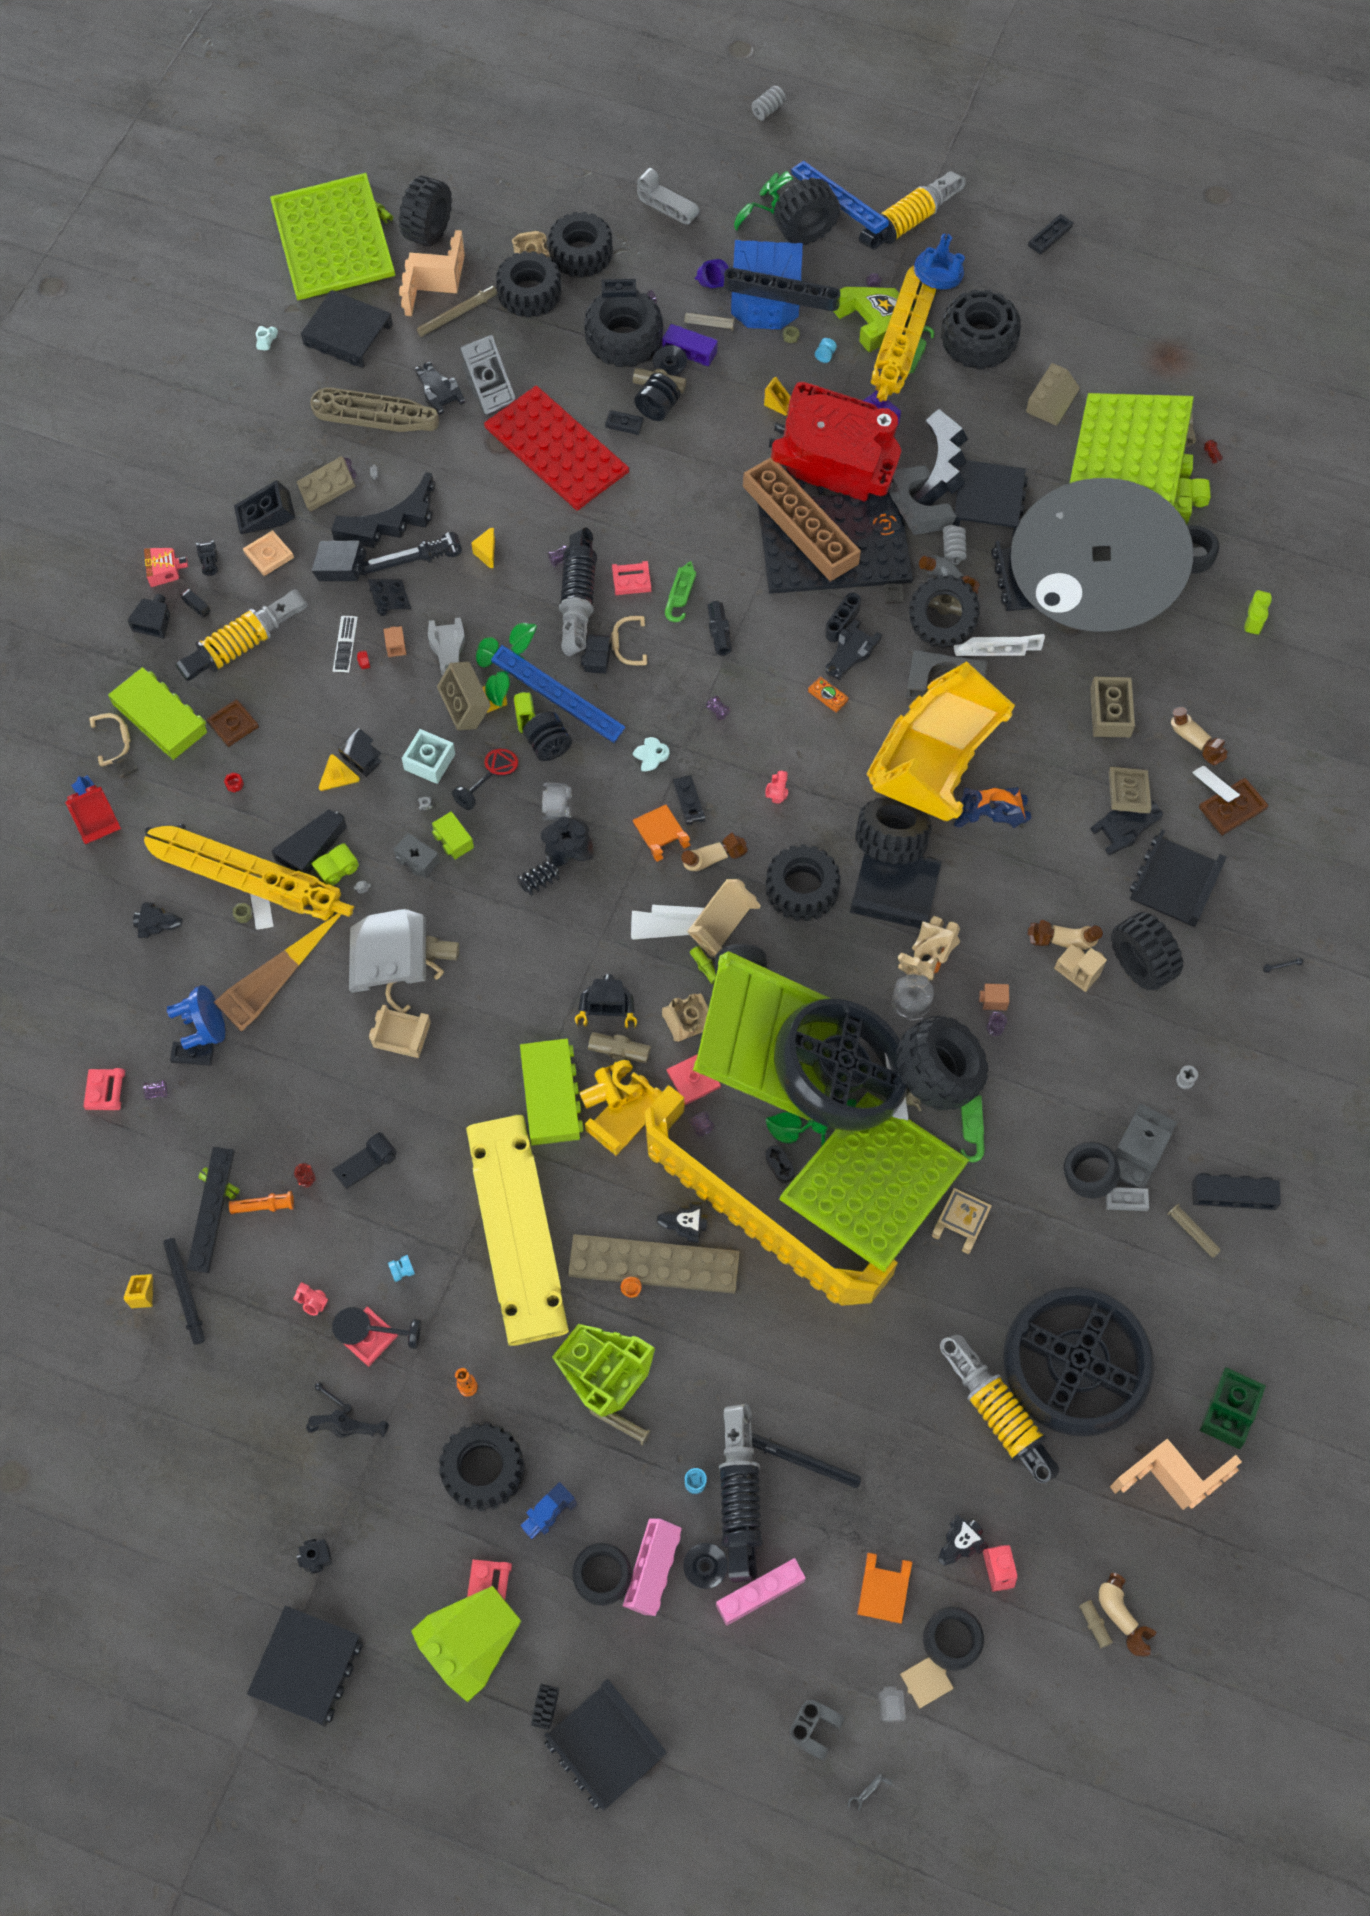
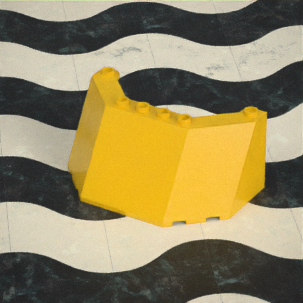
M967 661L933 680L927 686L929 689L923 697L919 695L908 706L911 710L905 716L900 715L896 719L866 773L876 792L944 821L958 818L962 814L963 804L960 801H956L953 791L960 784V778L967 770L969 760L975 755V749L1001 722H1006L1011 718V712L1015 706Z

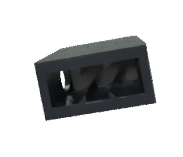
M156 594L153 600L144 598L139 602L127 620L131 631L165 638L170 611L167 604L164 603L166 598L163 595Z

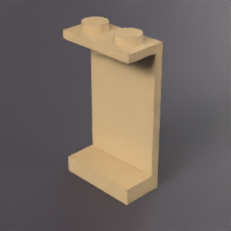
M726 879L687 932L710 958H715L717 952L722 949L721 946L748 910L759 909L761 905L756 901L757 898L745 888V884L742 881Z

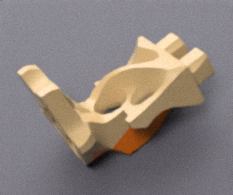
M933 916L929 923L922 922L919 937L912 947L913 951H915L914 958L901 953L898 956L900 962L898 968L918 982L928 983L929 980H933L934 973H938L941 963L947 961L950 952L960 943V939L957 936L960 927L957 923L949 922L946 929L942 928L944 921L936 916ZM925 955L931 956L928 961H922Z

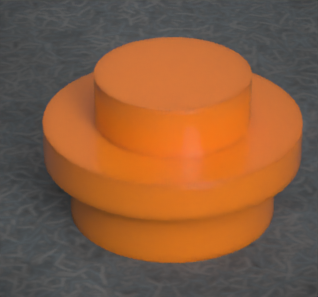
M627 1277L622 1281L620 1288L625 1296L633 1298L640 1293L642 1285L638 1278Z

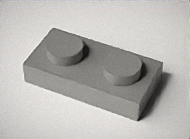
M1115 1187L1113 1191L1106 1195V1209L1148 1211V1189Z

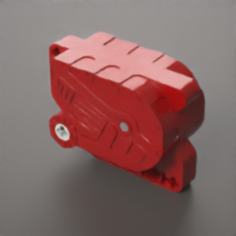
M798 382L789 400L784 436L773 442L771 459L776 463L785 465L786 469L796 478L837 493L849 495L852 498L866 501L869 493L878 496L886 495L901 455V447L895 439L898 426L897 415L888 408L878 409L874 404L806 382Z

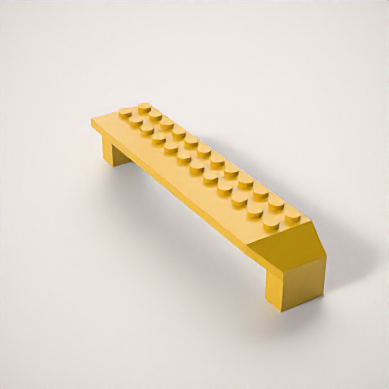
M668 1085L645 1111L647 1149L650 1159L655 1163L660 1162L664 1165V1169L673 1176L675 1174L678 1176L684 1186L687 1188L691 1187L697 1191L696 1194L704 1201L707 1199L711 1202L712 1207L717 1212L726 1214L732 1224L735 1226L740 1225L744 1228V1232L750 1238L759 1240L765 1250L773 1251L777 1254L779 1261L785 1265L788 1263L794 1268L793 1271L798 1276L806 1277L810 1280L811 1286L818 1291L821 1289L825 1292L831 1302L839 1303L841 1306L871 1303L894 1275L898 1262L893 1260L885 1272L871 1263L863 1272L835 1269L669 1139L668 1130L684 1113V1097Z

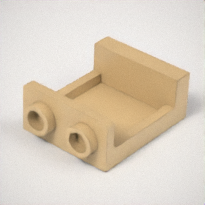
M382 1005L381 1010H378L376 1013L375 1028H372L369 1034L373 1047L419 1058L431 1024L429 1015L421 1013L420 1017L389 1010L387 1005Z

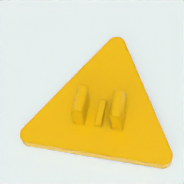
M331 754L319 784V790L324 791L360 781V778L335 755Z

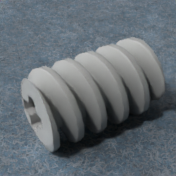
M772 86L766 93H763L757 100L753 101L752 111L758 120L764 121L766 117H769L770 114L783 105V102L786 100L783 90L778 86Z
M948 525L943 529L944 557L954 565H958L967 558L966 530L955 525Z

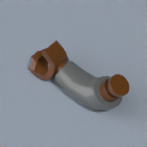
M936 555L921 557L919 567L925 569L929 575L936 577L942 574L943 576L954 575V578L957 579L960 577L966 584L969 583L972 586V590L976 594L978 593L979 582L970 576H964L945 557Z

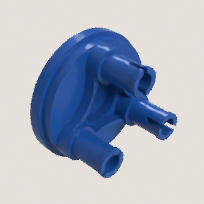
M942 234L936 249L926 248L916 258L914 264V272L918 279L936 289L954 288L961 283L964 275L962 264L965 257L960 253L954 255L949 252V245L952 240L949 234L946 239V234Z
M204 985L195 987L190 992L189 997L183 999L182 1002L167 1006V1013L171 1019L181 1015L182 1020L186 1019L183 1021L186 1025L194 1022L197 1033L181 1038V1044L186 1050L200 1044H218L225 1039V1023L222 1012L213 1003L216 1000L213 993Z

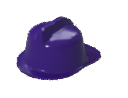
M721 259L705 261L698 268L697 276L694 279L698 280L700 285L706 288L723 287L724 272L729 266Z

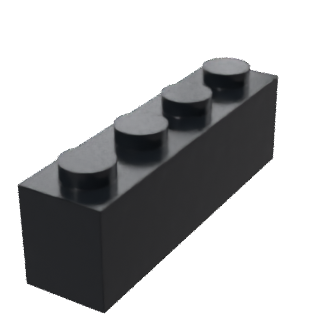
M1200 1173L1192 1181L1193 1205L1276 1210L1281 1204L1280 1180H1273L1271 1177L1253 1179L1251 1176H1241L1238 1178L1231 1177L1228 1174L1211 1176L1209 1173Z

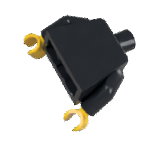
M612 974L604 975L603 979H595L592 986H589L581 993L578 1008L580 1014L575 1017L577 1026L581 1018L585 1019L584 1027L587 1026L588 1020L585 1016L587 1012V1015L625 1017V1013H627L625 1027L628 1029L627 1022L630 1020L634 1022V1028L636 1027L637 1019L633 1016V1013H635L634 997L626 987H623L622 981L615 980Z

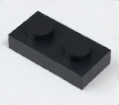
M601 279L602 298L636 297V279Z
M610 410L605 422V428L639 435L644 417Z
M173 1041L170 1061L171 1063L211 1066L215 1047L213 1044H200L186 1050L181 1042Z

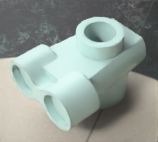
M263 326L258 327L256 331V347L258 350H269L271 348V343L278 334L277 328L270 327L267 329Z

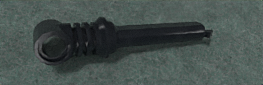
M447 532L442 536L441 541L436 539L437 542L432 540V543H430V541L423 540V543L419 544L416 548L364 561L362 567L365 570H362L360 575L366 576L369 573L418 560L430 563L432 559H435L434 556L439 558L438 555L443 557V554L448 557H457L462 552L459 536L455 532Z

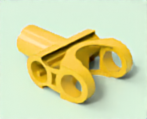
M618 1061L595 1072L598 1084L579 1092L586 1109L606 1100L609 1108L616 1110L643 1095L644 1089L641 1084L622 1085L620 1083L621 1079L633 1068L630 1061Z

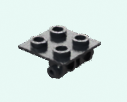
M368 579L370 591L373 595L372 598L377 607V613L380 616H385L388 609L411 610L402 580Z

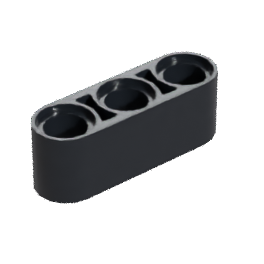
M854 592L848 593L827 621L825 637L828 641H839L841 630L852 623L858 615L861 605L859 594Z

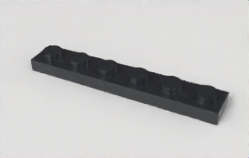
M213 1147L186 1269L188 1271L209 1274L235 1154L233 1149Z

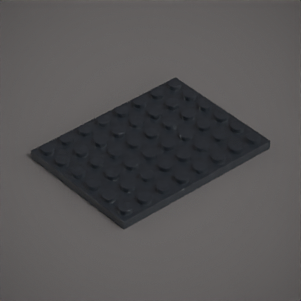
M889 492L884 496L869 493L866 501L852 498L846 494L811 497L861 551L859 564L832 581L828 580L758 504L769 594L913 582L903 515H901ZM881 511H888L889 515L881 516ZM898 515L902 521V529L901 523L898 521H894L890 516ZM871 517L878 518L873 526L869 523ZM883 519L889 520V521L891 522L890 529H888V530H883L884 527L889 528V523H890V522H883V521H882V522L880 523V521L883 520ZM901 529L900 533L892 538H885L881 534Z

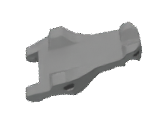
M460 617L455 618V624L436 626L435 620L429 621V645L439 658L441 675H444L450 663L459 662V654L465 645L464 628Z

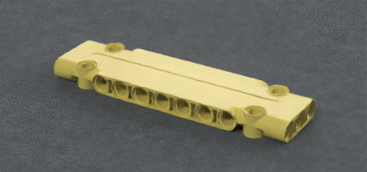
M515 1115L470 1125L466 1128L473 1162L474 1179L508 1345L516 1346L565 1335L569 1332L560 1291L561 1285L525 1118L523 1115ZM519 1144L526 1145L523 1150L516 1149ZM483 1152L486 1154L483 1158H476L478 1153ZM552 1299L559 1301L555 1307L549 1306L548 1302ZM511 1308L517 1310V1313L513 1316L506 1314Z

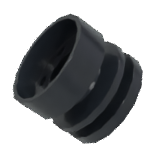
M660 373L651 374L644 387L637 393L634 403L641 414L653 421L659 422L664 420L680 398V390L669 377Z
M555 712L541 713L529 720L524 726L523 734L528 743L532 745V750L540 761H550L558 758L567 752L572 745L571 736Z

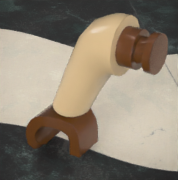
M1178 707L1173 710L1174 717L1171 720V726L1174 731L1203 751L1202 755L1208 763L1217 765L1227 758L1228 751L1222 747L1225 744V740L1219 738L1212 740V737L1187 714L1186 708Z
M732 832L721 841L723 845L718 842L696 850H686L683 852L681 859L687 870L697 872L728 858L727 853H729L732 859L743 856L748 850L747 843L744 838L735 836Z
M1042 919L1040 924H1030L1027 935L1030 937V943L1036 946H1046L1051 942L1065 948H1069L1072 944L1075 947L1086 950L1097 944L1098 939L1103 936V931L1097 925L1092 927L1085 926L1080 929L1056 925L1052 927L1051 923Z
M1111 1573L1109 1576L1110 1580L1107 1583H1102L1100 1586V1604L1126 1636L1129 1635L1126 1641L1129 1651L1133 1655L1146 1657L1150 1655L1151 1648L1150 1645L1143 1642L1142 1636L1149 1640L1156 1635V1631L1147 1626L1137 1627L1139 1625L1124 1605L1122 1585L1125 1584L1126 1580L1119 1574Z

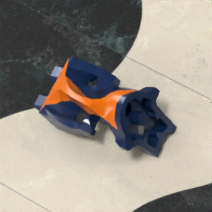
M993 787L983 791L965 788L963 797L959 800L963 804V812L956 818L954 827H963L969 821L972 823L977 822L979 816L986 815L992 818L993 822L1009 823L1012 828H1016L1019 824L1027 823L1031 819L1030 812L1023 808L1028 802L1027 795L1021 794L1018 787L1008 789ZM989 802H993L995 807L991 808Z

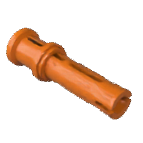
M292 1191L279 1195L271 1193L268 1197L229 1201V1211L231 1214L268 1209L272 1212L284 1208L294 1209Z
M458 1369L455 1373V1378L457 1379L459 1392L465 1397L473 1396L478 1389L475 1378L467 1372V1369Z

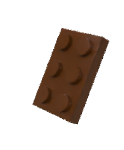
M1246 778L1230 786L1240 796L1227 802L1220 795L1216 794L1202 802L1198 807L1222 836L1267 810L1269 806Z

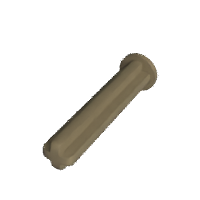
M685 313L684 322L689 324L731 329V331H734L735 317L732 319L694 313Z
M1178 1203L1167 1215H1171L1212 1258L1220 1253L1221 1249L1179 1207L1180 1204Z
M589 1409L590 1414L640 1441L642 1446L646 1443L651 1433V1430L648 1429L646 1431L616 1413L600 1417Z

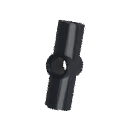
M712 601L710 604H707L710 635L713 637L716 654L725 656L732 651L729 638V622L725 617L723 602Z

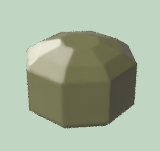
M788 326L783 330L785 342L795 343L800 337L798 328Z
M239 903L233 908V917L239 923H247L252 918V909L246 903Z

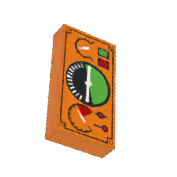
M819 677L808 688L810 694L836 713L848 702L846 695L822 677Z

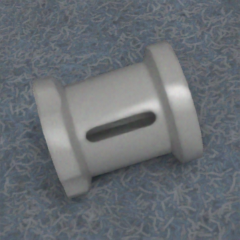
M1184 1066L1176 1077L1178 1087L1184 1090L1190 1089L1198 1078V1071L1193 1066Z

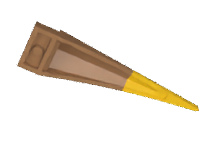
M336 914L237 982L213 1003L240 1032L243 1031L258 1017L341 914Z

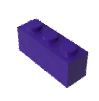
M670 324L662 338V347L668 345L677 346L685 352L687 359L709 367L717 354L718 341L681 326Z

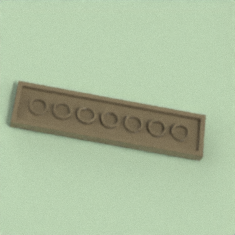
M573 1234L568 1276L622 1282L627 1277H636L643 1285L735 1294L739 1251Z

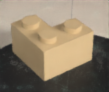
M1071 944L1057 960L1054 969L1086 992L1101 975L1107 959L1104 958L1102 953L1092 948L1085 954L1082 949Z

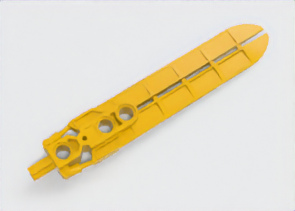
M914 266L906 273L874 365V371L872 372L871 384L876 386L875 390L878 391L876 398L879 399V402L886 401L888 395L891 396L892 393L899 394L904 386V381L909 374L936 292V288L930 287L918 279L914 272ZM919 283H922L920 292L917 295L916 291ZM916 299L914 309L910 311L913 300ZM909 315L911 316L908 327L906 328L904 326Z
M174 826L156 827L147 832V834L169 844L146 836L144 838L145 845L151 854L164 862L279 904L283 908L296 913L311 914L312 917L320 918L324 921L332 917L334 912L347 917L353 914L354 906L339 900L341 896L339 888L330 884L326 885L319 881L318 878L301 871L291 870ZM329 900L327 903L322 904L323 901ZM312 905L313 911L306 910L304 907Z

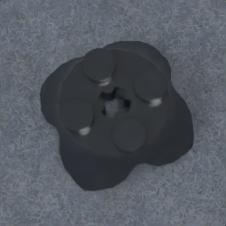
M560 817L558 821L546 826L541 832V840L546 844L545 855L547 861L549 862V858H552L558 867L567 864L571 858L578 861L591 859L593 857V843L588 835L589 828L586 823L578 819Z

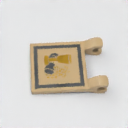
M954 1188L933 1230L932 1237L939 1239L944 1227L967 1237L962 1251L969 1254L992 1205Z

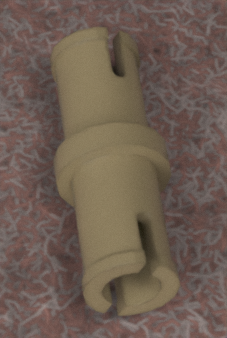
M1092 1600L1081 1604L1079 1608L1088 1623L1087 1627L1089 1630H1092L1100 1649L1112 1644L1113 1641L1104 1626L1105 1621L1098 1615Z

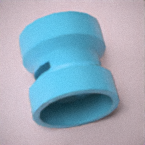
M823 338L815 351L817 360L828 363L837 348L836 343L830 338Z
M408 1255L401 1257L398 1261L388 1262L395 1282L400 1281L404 1276L410 1277L415 1274Z
M693 1468L686 1473L685 1487L688 1492L699 1494L704 1491L707 1477L703 1470Z

